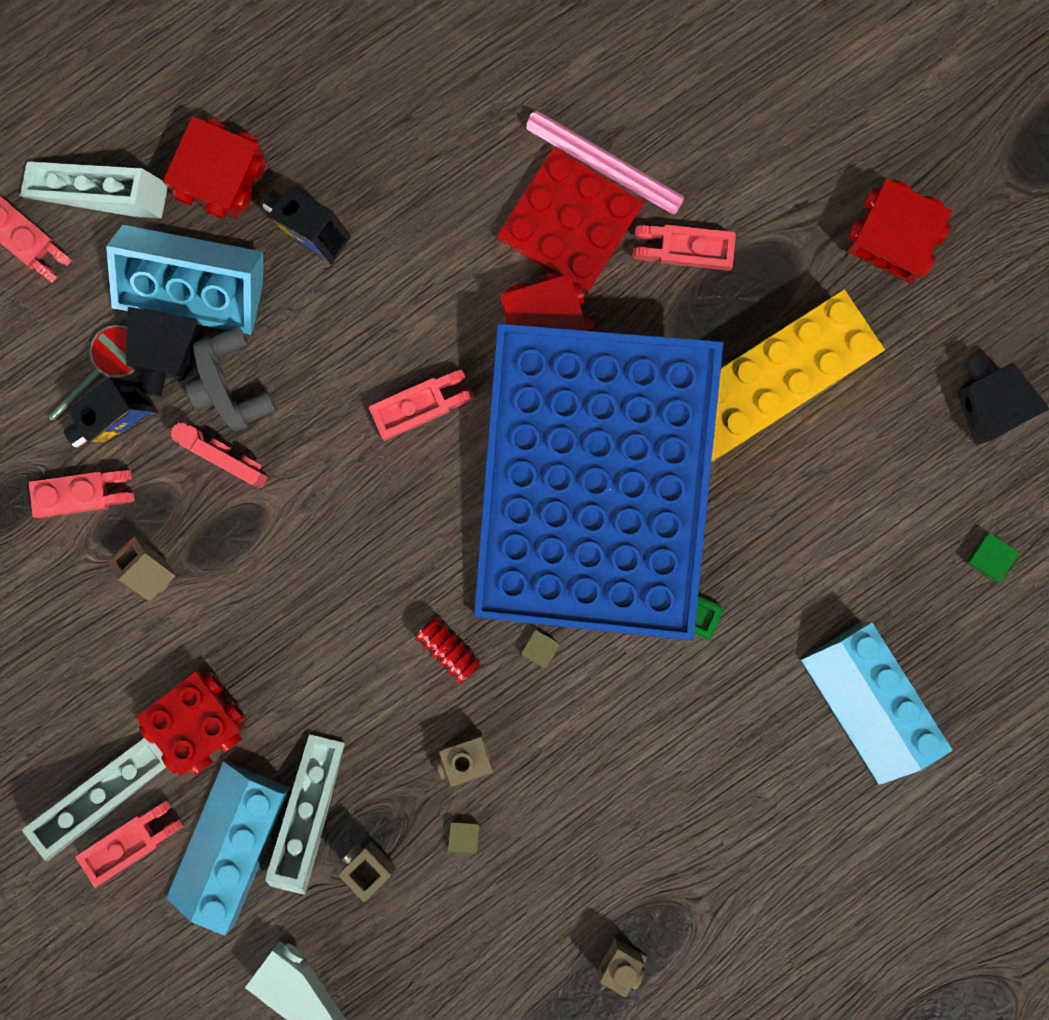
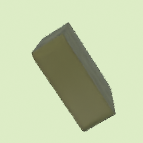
M535 630L524 647L522 655L539 666L547 668L559 647V643Z
M452 821L450 824L448 851L476 854L478 851L480 824L477 822Z

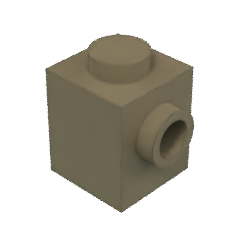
M135 536L109 561L118 580L149 602L158 593L163 592L168 587L170 581L176 576L165 558Z
M482 733L441 747L439 750L440 757L435 759L441 779L448 778L451 787L493 773L494 766Z
M370 840L363 848L357 843L342 858L346 865L338 876L365 903L392 876L396 866Z

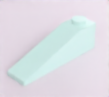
M27 161L20 196L33 200L128 216L161 219L168 187L161 179L142 168Z
M309 734L265 878L269 886L303 895L306 894L345 743Z
M143 738L23 828L22 832L42 858L48 862L164 770L166 766L161 759L163 753L155 743L151 744Z
M279 941L245 987L286 1020H346L309 963L303 960L304 955L291 944L284 945Z

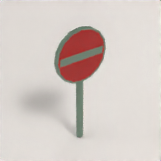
M108 326L95 335L91 341L89 352L91 361L96 369L49 415L50 420H55L101 373L107 377L122 378L135 372V370L126 365V326Z

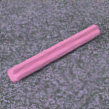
M533 111L526 123L527 130L671 214L678 212L684 201L683 195L539 111Z

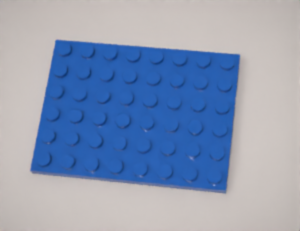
M498 324L474 611L475 618L694 641L723 342Z

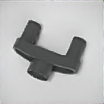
M239 326L212 338L205 336L193 342L195 360L200 376L184 383L187 395L198 412L214 405L220 416L235 433L249 427V422L277 411L275 402L268 391L241 403L235 401L218 362H220L221 357L248 346V341Z

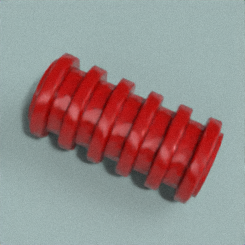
M439 617L433 618L416 634L415 640L417 642L421 640L425 644L423 649L425 651L429 649L432 652L430 656L433 659L437 657L440 660L438 664L441 667L445 665L448 668L446 673L448 675L453 674L456 677L454 679L456 683H462L476 670L481 660L479 658L474 659L471 656L473 652L470 649L466 651L463 648L465 644L462 641L458 643L455 640L457 635L455 633L450 634L447 631L449 627L447 625L442 626L439 623L441 621Z

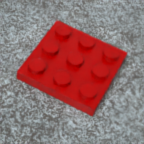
M553 147L497 237L499 241L551 273L560 272L561 276L571 274L573 284L580 283L582 291L588 295L645 202Z

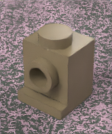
M614 938L597 969L599 983L626 998L631 988L636 990L643 980L646 971L643 965L647 955Z

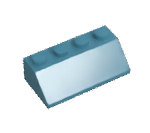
M126 225L120 227L106 246L112 308L128 311L129 306L198 320L203 326L230 330L239 326L244 334H252L263 286L262 251Z
M859 622L800 659L879 785L921 771L953 751L872 622Z
M223 761L166 898L190 922L224 936L235 926L290 794L291 787L228 761Z

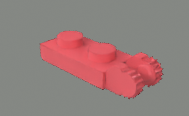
M0 196V243L31 269L34 268L48 281L53 283L57 276L53 270L40 262L44 255L49 251L54 259L66 266L72 260L54 245L56 242Z
M639 225L635 227V236L637 238L648 240L662 239L661 249L634 248L632 257L637 260L660 261L661 264L731 271L733 268L735 232L665 225L664 227Z
M463 370L452 372L436 380L435 378L429 379L369 406L382 439L386 441L449 413V409L456 408L474 399L472 390L462 391L444 400L440 389L456 385L465 378Z
M178 422V424H174L172 431H170V436L173 437L172 440L247 483L263 488L268 476L259 472L262 467L261 464L245 455L239 461L228 455L231 448L214 438H211L210 442L207 443L204 433L187 423Z
M131 471L95 472L29 482L33 518L108 509L110 505L131 503L134 501V493L119 492L107 495L106 486L107 483H122L131 480Z
M167 800L145 815L140 814L76 856L77 861L94 888L160 846L162 840L183 827L180 820L173 821L155 835L148 825L149 821L159 818L168 812L171 806Z

